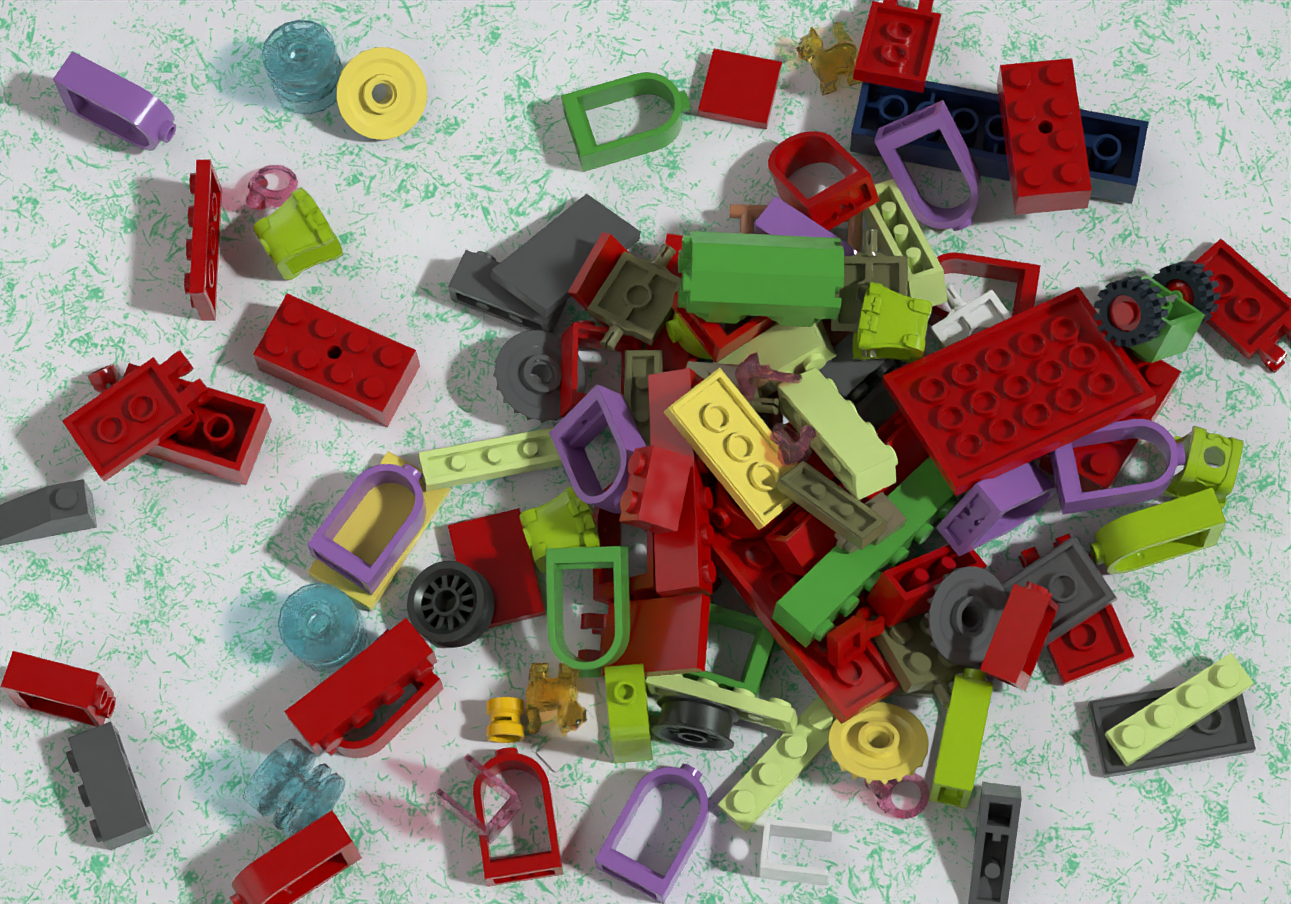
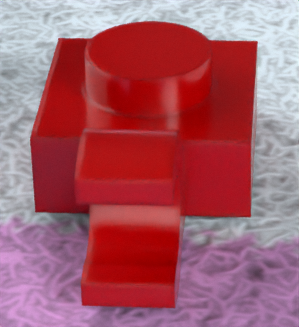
M866 606L859 609L856 616L854 615L841 625L835 626L827 634L828 662L840 669L866 650V641L884 632L885 617L880 616L876 620L870 621L871 608Z

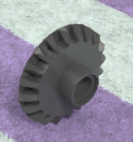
M541 330L525 331L513 336L502 346L494 361L496 365L493 376L496 377L497 381L496 390L501 392L503 403H508L514 409V413L523 414L527 420L536 419L540 420L541 423L549 420L557 421L562 418L560 417V382L562 379L561 337ZM578 355L577 392L584 393L586 373L582 360ZM531 374L537 375L541 379L542 385L536 383Z
M974 566L954 568L952 573L943 575V581L940 584L933 586L935 594L927 599L931 605L929 612L924 615L929 620V627L925 631L931 635L932 641L930 645L938 649L939 656L946 658L950 663L970 666L983 662L1007 603V596L999 580L989 571Z

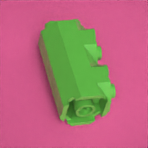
M690 231L689 235H683L682 250H679L678 273H682L681 285L678 287V307L686 308V312L694 313L706 322L737 324L748 315L768 316L772 321H777L781 326L811 327L821 319H837L841 309L842 298H836L835 294H838L839 289L843 288L844 248L840 246L841 239Z

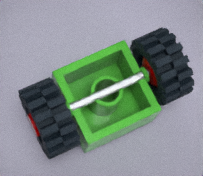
M1189 260L1165 266L1159 270L1160 273L1154 274L1152 278L1146 275L1120 279L1105 286L1107 289L1101 290L1097 295L1102 299L1094 303V308L1100 309L1099 313L1094 314V320L1101 319L1102 325L1097 328L1099 332L1108 331V334L1104 337L1108 342L1116 340L1114 345L1119 347L1126 345V347L1133 350L1132 353L1135 357L1142 361L1153 363L1187 350L1200 324L1213 316L1211 312L1217 311L1219 305L1213 302L1220 299V293H1214L1213 288L1219 286L1218 281L1210 282L1209 278L1214 275L1212 271L1207 270L1203 272L1205 265L1201 263L1194 264V261Z

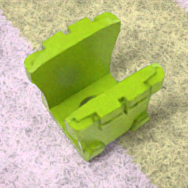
M302 187L291 192L292 195L282 206L268 217L257 221L253 226V230L269 257H272L276 268L286 280H292L303 271L330 260L335 261L344 255L340 242L311 195Z
M870 282L863 297L857 333L853 334V359L865 361L866 359L882 358L902 360L910 363L921 359L924 355L925 336L933 304L928 300L916 299L896 293L882 286L883 284ZM862 349L868 350V357H861ZM871 349H876L877 357H870Z
M1193 426L1192 431L1184 437H1173L1176 443L1183 444L1186 462L1183 470L1173 476L1168 488L1161 495L1172 497V500L1213 487L1222 510L1227 503L1226 497L1230 495L1234 488L1244 442L1234 437L1227 438L1220 434L1209 433L1205 428ZM1207 463H1211L1221 467L1213 468L1209 466Z
M572 486L565 488L564 492L547 503L525 510L519 516L529 549L532 550L535 564L542 573H546V548L600 547L593 511L588 503L583 502L577 497Z

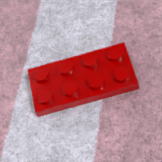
M211 159L196 160V173H190L189 179L190 193L194 195V206L188 207V225L190 228H193L192 239H187L186 257L188 261H191L190 272H186L184 275L185 294H190L191 307L196 308L201 321H216L222 188Z

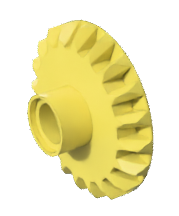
M374 47L361 51L354 58L349 59L348 64L340 71V77L336 84L337 93L335 100L338 104L339 113L349 127L371 139H392L406 133L418 122L426 106L427 85L420 67L407 54L389 47ZM384 83L387 88L386 96L380 101H374L372 97L374 87Z
M877 702L842 724L836 718L830 728L828 744L833 762L839 763L841 772L849 771L854 780L859 777L865 778L868 784L873 780H881L885 786L892 779L900 783L905 775L913 776L916 768L923 766L924 759L928 754L929 740L925 727L911 712L894 704Z

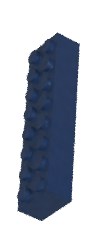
M926 81L923 93L862 82L851 132V152L882 157L874 142L878 128L943 100L979 169L980 175L1010 181L998 94ZM1080 109L1092 187L1091 197L1132 204L1137 188L1149 122ZM937 130L897 148L904 162L962 172L941 130Z

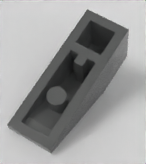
M84 479L46 486L0 504V546L97 528L93 494Z
M982 782L968 904H1008L1022 800L1020 786Z

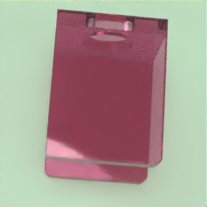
M467 754L464 757L467 769L506 800L505 804L489 823L485 825L440 788L436 790L435 794L439 803L491 845L523 805L517 792Z

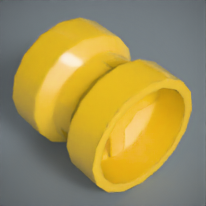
M497 697L487 701V715L490 716V724L486 727V738L488 741L516 743L524 740V726L520 723V717L524 714V700L515 697Z

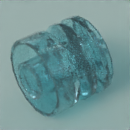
M310 20L287 22L273 30L264 42L262 59L275 96L282 106L294 113L313 114L324 111L335 104L336 84L340 77V71L343 70V65L333 36L324 26Z
M314 583L302 586L289 595L280 610L278 627L281 640L302 664L314 671L335 672L365 648L368 632L364 616L346 593L333 585ZM324 625H327L324 630H322L321 632H319L320 629H321V627H323Z
M296 738L289 739L281 744L263 761L250 778L243 794L245 802L263 817L270 816L276 812L273 825L278 830L285 829L284 834L288 838L331 811L338 802L346 784L344 778L338 773L331 774L332 770L326 763L314 767L315 754Z

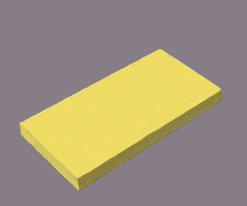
M721 368L717 369L664 411L665 415L758 530L794 502L777 489V480L795 467L797 462Z
M387 451L380 464H394L401 467L404 463H407L422 474L421 469ZM423 476L419 480L426 503L425 521L419 532L372 595L317 559L309 569V575L372 611L448 496L451 488L426 492ZM385 483L374 487L366 494L333 541L372 566L412 512L415 504V495L405 486L396 483Z

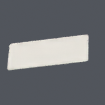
M583 709L537 752L554 772L563 767L603 730V727L589 712L587 720L586 709ZM581 719V726L578 729L572 728L574 727L572 725H576V721Z

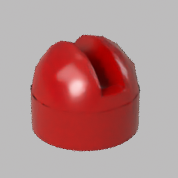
M114 364L107 365L87 375L91 385L99 393L107 390L106 384L109 383L112 386L120 380Z

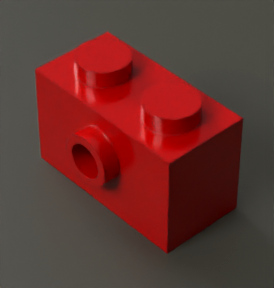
M655 445L635 448L628 462L629 477L626 490L620 500L621 515L619 522L657 534L677 532L692 458Z

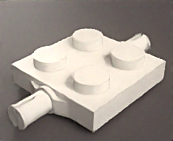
M949 285L948 289L946 288L947 303L952 310L946 318L931 327L930 333L940 347L945 348L1012 316L992 289L976 299L963 301L954 286Z

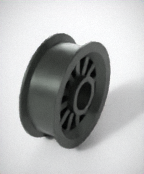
M442 561L424 569L412 583L407 598L408 616L418 633L441 646L450 648L466 646L481 637L489 627L495 609L494 594L488 581L480 573L456 561ZM455 597V606L453 607V609L446 612V605L451 598Z
M670 695L657 699V705L661 708L658 724L653 725L651 728L652 733L657 737L677 745L701 750L725 751L734 747V742L730 739L732 723L737 722L740 717L735 710L717 702L689 696Z

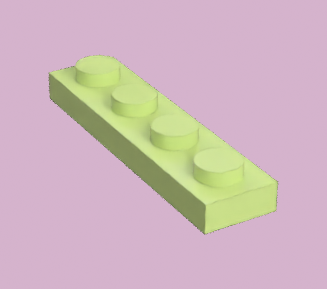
M554 427L419 452L418 459L426 492L563 466L549 434Z
M1231 652L1114 726L1104 736L1127 767L1244 693L1254 683Z
M683 674L649 676L645 681L650 693L660 697L679 695L710 700L735 710L740 716L739 719L794 734L798 722L795 709L791 708V704L779 698H770L769 701L755 698L751 691L743 688H734L733 691L719 688L716 682L709 679L698 678L697 681L684 678Z
M820 696L798 717L794 734L784 732L718 803V808L746 833L828 745L830 728L836 717Z

